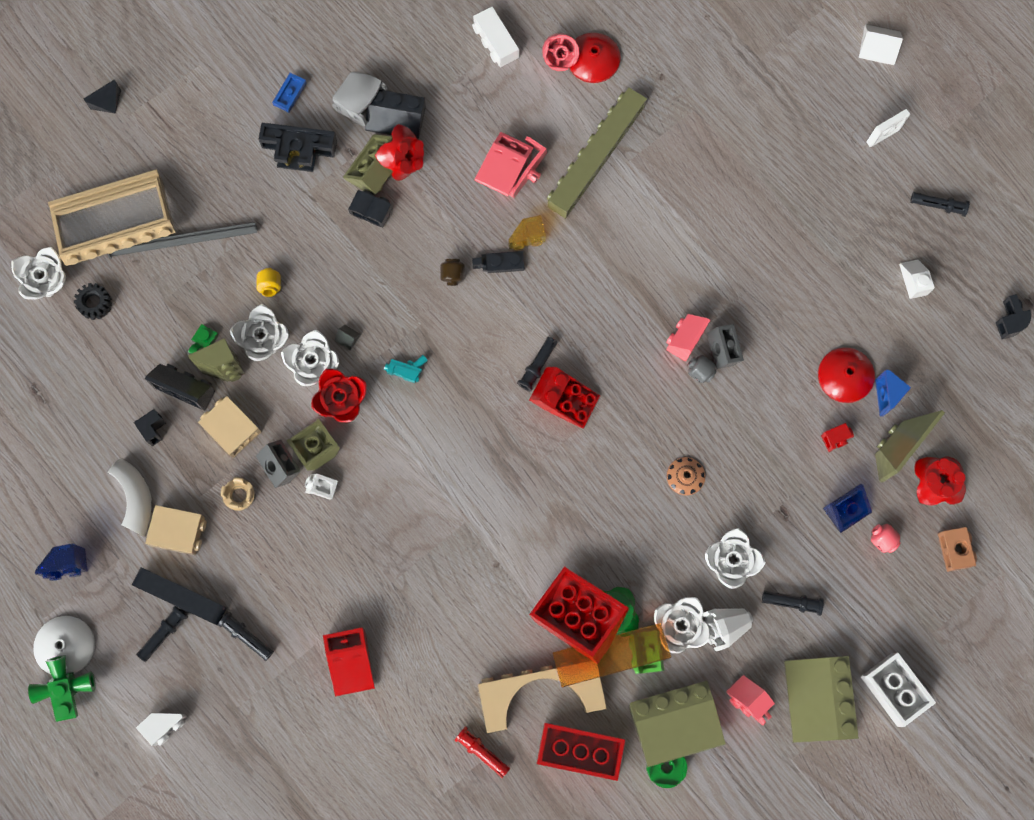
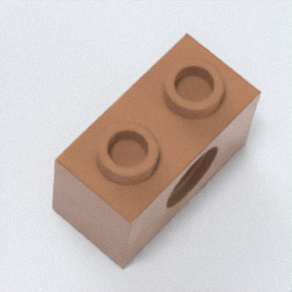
M967 527L938 533L947 572L976 566L977 556L972 550V536L967 531ZM956 545L962 548L961 554L956 551Z

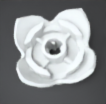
M52 247L41 249L36 257L21 256L12 260V272L21 283L19 293L24 299L51 297L65 283L66 275L62 270L61 259Z
M263 304L250 312L248 320L239 321L230 329L234 342L244 348L248 358L254 361L269 358L285 344L289 336L287 327L283 323H279L273 311ZM263 332L265 334V337L259 339V337L257 336L261 335V333Z
M318 330L307 333L301 343L290 344L281 352L284 364L293 371L296 382L302 386L317 384L325 369H337L339 365L338 355L335 351L330 350L326 337ZM312 357H314L316 362L313 364H309V362L307 361L311 360Z
M739 528L727 532L720 542L713 543L705 552L707 565L717 574L720 582L731 589L742 586L747 577L759 573L766 563L761 552L750 546L747 534ZM734 555V559H737L738 562L731 564L729 558Z
M685 597L675 604H662L655 610L654 622L660 632L661 644L667 652L681 653L686 648H698L710 641V629L702 619L704 613L703 606L697 598ZM683 621V626L686 628L679 631L676 623Z

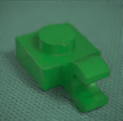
M201 324L191 339L195 344L189 348L188 353L192 354L213 344L219 336L218 333Z

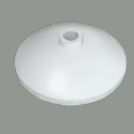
M60 616L51 619L41 627L34 641L35 659L39 666L49 674L51 673L45 660L66 655V674L72 672L76 674L88 665L95 649V639L90 627L81 619L72 616ZM59 642L63 643L61 649H58L57 644Z

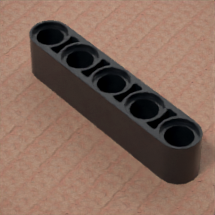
M140 567L131 584L217 626L227 607L142 567Z

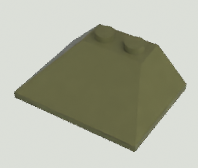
M943 410L902 421L900 424H894L888 431L889 437L887 439L883 438L876 446L879 448L875 453L880 482L883 483L899 473L945 414Z

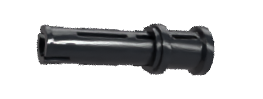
M914 191L910 203L943 209L948 214L950 212L961 214L962 217H966L970 205L968 200L963 202L954 200L953 197L945 199Z
M547 337L532 364L525 368L526 372L522 379L517 381V384L522 389L529 392L533 390L532 386L536 379L540 378L542 367L558 343L554 341L555 339Z
M765 590L762 594V603L798 609L801 613L805 611L817 613L818 616H821L823 612V598L818 600L807 598V595L797 597Z
M174 606L170 615L161 621V626L136 654L137 657L147 662L171 633H175L179 624L184 619H187L188 616L181 609Z
M228 612L219 622L218 626L220 628L223 627L230 632L232 638L240 639L262 657L264 661H267L274 653L273 650L250 633L243 622L237 621L231 612Z

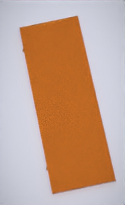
M661 623L616 635L610 648L598 664L573 647L553 652V657L561 687H566L669 659L671 654Z

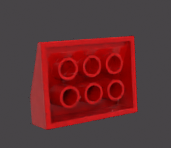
M564 567L529 615L535 623L598 664L610 648L629 608Z

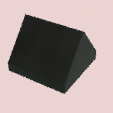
M343 325L338 329L335 341L351 350L361 334Z

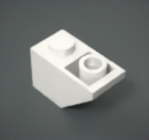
M151 713L136 729L151 746H157L158 744L161 746L170 738L168 735L173 730L177 731L185 724L184 720L187 716L185 714Z

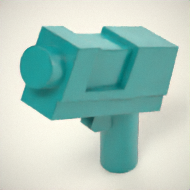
M424 355L415 362L409 360L407 364L391 359L390 364H385L384 370L389 375H395L415 383L419 382V376L422 372L420 367L428 360Z

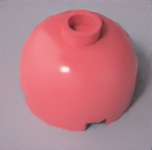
M555 33L544 42L542 55L545 63L551 69L566 71L577 62L579 47L570 35Z

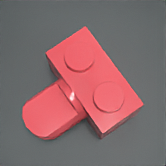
M744 675L726 691L731 697L729 701L736 709L740 708L747 717L752 716L761 725L766 723L762 716L768 720L772 717L768 710L775 703L764 689Z

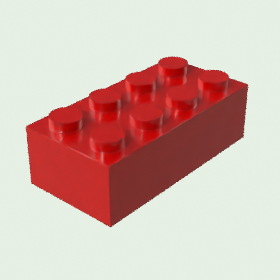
M544 723L536 764L618 781L625 739Z

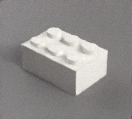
M898 652L891 653L861 676V679L897 727H905L936 703Z

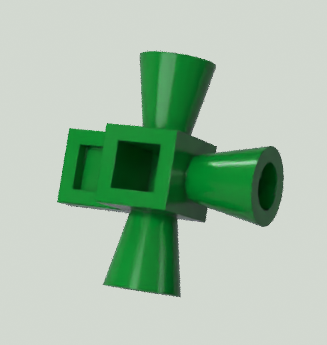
M66 655L49 658L45 662L52 678L47 684H29L28 695L30 702L35 704L50 697L56 722L76 718L78 712L74 695L77 692L95 691L94 674L88 672L75 678L74 672L66 674Z

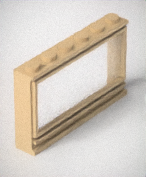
M157 169L48 202L59 249V257L66 266L176 233L163 181Z

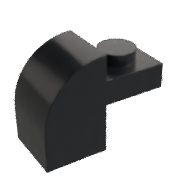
M1017 294L1011 295L1003 301L1008 316H1004L995 322L1002 340L1016 336L1026 329L1031 321V310L1023 311V304L1018 299Z

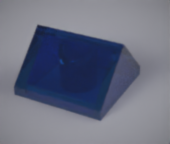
M862 483L823 508L840 533L872 513Z

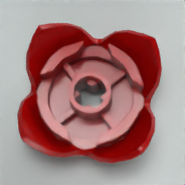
M397 124L392 131L393 140L384 143L376 152L375 157L383 167L393 171V179L401 181L411 173L422 169L424 164V144L415 137L409 128Z
M325 369L319 378V391L312 397V409L321 416L333 417L341 423L352 422L359 415L360 403L365 398L366 382L358 376L347 377L337 369ZM337 393L345 394L342 401L335 400Z
M945 456L943 458L925 457L915 462L914 471L920 479L917 487L919 503L931 506L941 502H947L950 505L962 502L966 492L964 482L966 477L958 460ZM940 476H943V477L945 478V481H946V482L941 483V482H940V480H941V477H940Z

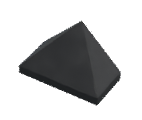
M114 79L83 99L90 110L115 114L121 89Z

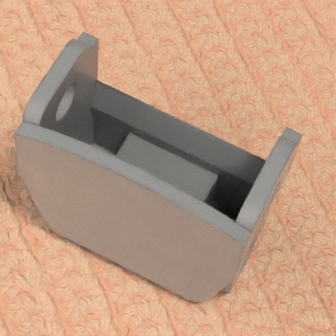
M351 72L334 94L332 107L353 122L365 127L367 122L361 113L370 105L379 89L389 90L381 80L371 75Z

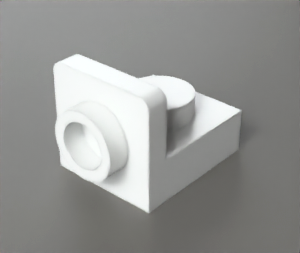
M317 473L311 474L305 482V493L315 494L331 500L338 481Z

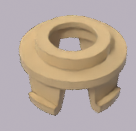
M234 477V480L222 486L221 496L227 507L235 511H241L253 503L255 491L247 480ZM239 488L244 489L246 492L245 500L235 502L232 498L233 492Z

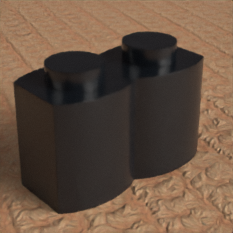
M357 190L348 208L351 215L382 228L393 209L387 198L374 197L373 193L368 190Z

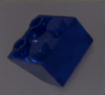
M76 544L53 547L36 568L35 574L42 576L43 579H49V581L61 580V576L69 575V577L81 576V573L88 572L85 548Z

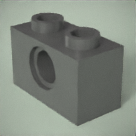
M734 324L720 326L707 333L716 369L731 367L744 361Z
M282 440L266 444L256 455L275 488L289 484L301 472Z

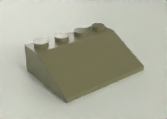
M849 656L784 661L793 743L859 739Z
M707 681L644 698L629 704V710L647 767L726 744L714 699Z

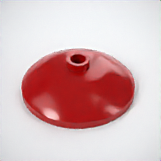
M591 32L580 35L575 39L579 47V57L577 62L569 67L574 76L584 82L600 83L610 79L617 72L621 56L617 44L610 37L601 33Z
M847 347L837 348L829 352L820 362L818 381L825 394L833 400L842 403H853L869 394L875 382V371L871 361L862 352ZM847 369L852 371L851 375L847 373Z

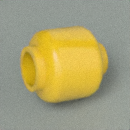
M265 268L259 271L256 276L258 292L266 297L275 296L281 290L280 273L272 268Z

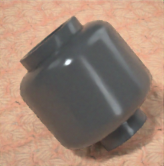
M700 355L697 358L692 357L687 364L689 367L688 374L699 383L710 382L717 372L715 370V363L704 355Z

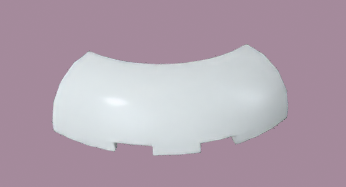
M119 459L111 466L107 473L118 480L125 492L127 507L121 525L145 537L152 517L151 493L141 473L127 461Z

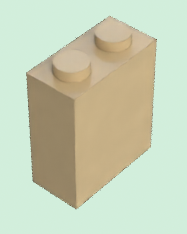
M228 396L219 399L215 403V407L210 412H205L198 422L232 458L261 433L258 427Z
M155 505L145 544L151 547L196 555L202 544L200 539L201 532L205 531L207 524L205 517L201 514Z

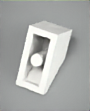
M919 260L899 264L910 299L926 296L935 288L930 271Z

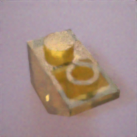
M541 215L522 219L508 240L509 249L521 250L525 246H540L545 242L546 234Z

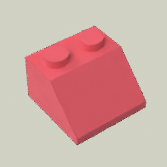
M690 314L685 319L681 318L676 326L678 331L676 334L672 333L666 342L669 344L667 351L687 361L705 332L710 319Z

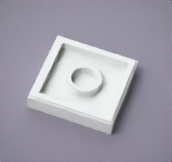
M905 109L876 126L867 140L869 147L900 131L910 116L908 110Z

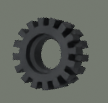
M88 283V287L83 285V290L78 289L79 294H75L76 300H74L76 309L85 318L95 320L96 317L101 319V315L104 317L107 315L106 311L110 312L109 306H112L110 301L112 298L104 287L96 283L94 285ZM92 295L99 296L100 303L94 308H89L86 304L87 299Z

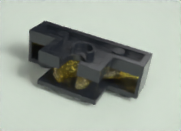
M261 123L258 140L262 149L275 150L274 161L277 162V168L314 172L316 155L335 158L337 138L334 131Z

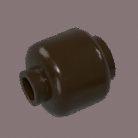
M445 259V262L441 263V281L447 282V286H458V282H462L465 279V265L460 262V259Z

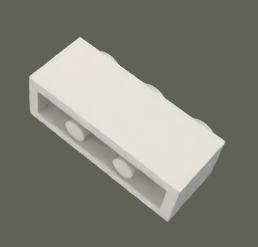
M493 7L473 16V29L476 34H480L483 46L490 50V56L494 63L497 62L501 68L519 58V48Z

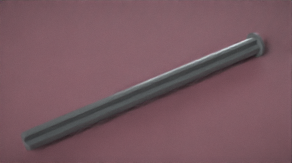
M255 222L160 237L130 248L114 251L107 255L109 259H112V256L257 233V225Z

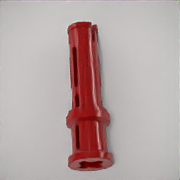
M466 726L454 739L455 742H460L467 748L468 753H474L501 778L510 770V767L481 743V739L472 735Z

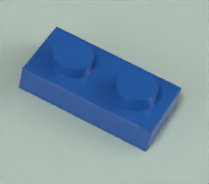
M289 73L272 102L273 106L290 113L307 84L306 80Z

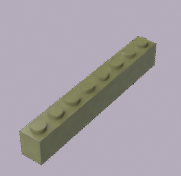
M628 88L625 93L622 92L619 95L616 106H611L606 120H601L596 134H591L586 148H582L579 151L576 162H572L569 165L566 176H562L557 183L558 187L556 190H552L549 193L547 207L566 219L645 108L647 98L631 88Z

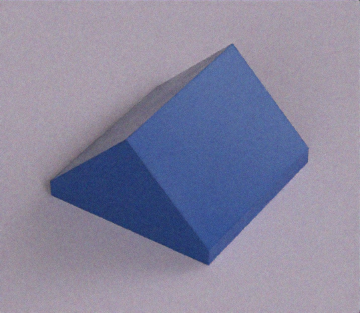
M885 370L875 379L879 415L884 416L891 411L911 388L890 370Z

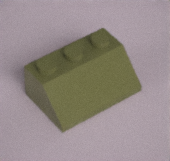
M373 134L343 178L361 190H368L373 194L380 192L383 184L392 175L393 171L383 167L376 159L375 154L384 143L393 140L392 136Z
M225 338L188 355L202 374L226 382L236 381L241 378V375L245 374L235 352Z

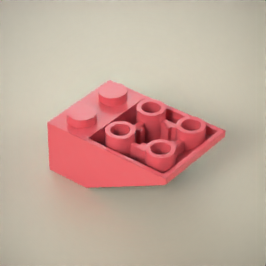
M500 132L477 173L475 181L508 196L529 163L534 147Z

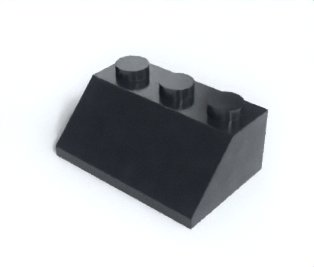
M379 89L377 95L367 107L365 131L392 135L394 127L400 124L409 128L415 137L419 139L426 109L425 97Z
M163 364L157 365L144 378L154 389L203 411L206 410L215 393L210 382L204 379L198 381L194 379V375L186 371L180 373L177 371L178 368L171 364L166 366Z

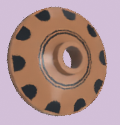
M688 457L679 458L669 466L667 482L674 492L685 496L693 495L703 487L705 471L702 465L695 459ZM684 472L690 473V478H685Z

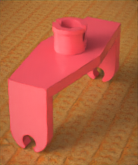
M528 136L525 138V141L538 150L539 153L509 195L515 198L528 180H531L534 184L537 182L536 179L540 178L541 173L535 170L547 154L545 147Z

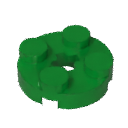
M684 757L669 761L672 770H668V773H664V769H661V765L665 764V762L651 767H647L646 764L649 779L662 788L677 786L684 780L687 774V762Z

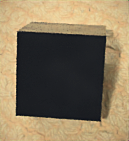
M155 409L133 422L145 441L152 447L162 441L156 430L165 425L166 422Z

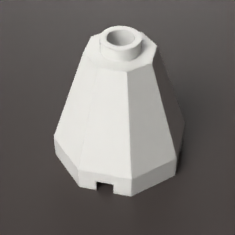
M712 609L703 613V617H705L704 622L710 629L711 636L708 643L717 646L714 648L715 651L730 647L752 627V615L745 609Z

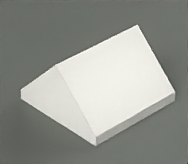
M865 24L859 58L894 65L903 40L901 32Z

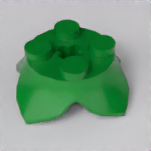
M615 587L610 591L602 590L629 608L616 636L629 637L631 633H636L639 626V618L635 611V598L632 592L624 587Z

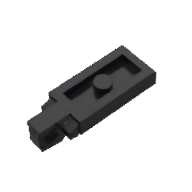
M523 251L482 254V257L472 258L473 269L482 268L483 272L487 273L525 270Z

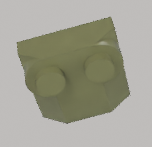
M319 419L292 438L286 440L307 471L320 468L333 459L340 449Z

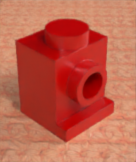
M844 423L825 431L821 437L828 452H832L836 448L849 444L848 440L854 437V433Z

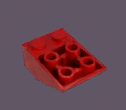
M546 367L529 401L584 429L600 395L558 367Z
M362 627L323 635L335 697L375 689L365 629Z

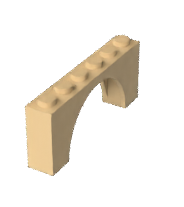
M589 658L579 660L580 664L572 665V662L561 663L560 668L553 669L551 665L541 667V672L533 673L531 669L521 671V676L513 677V673L502 675L501 680L494 681L493 677L482 679V684H478L487 733L507 729V710L513 696L521 687L538 679H553L569 686L580 698L585 713L607 709L598 665Z

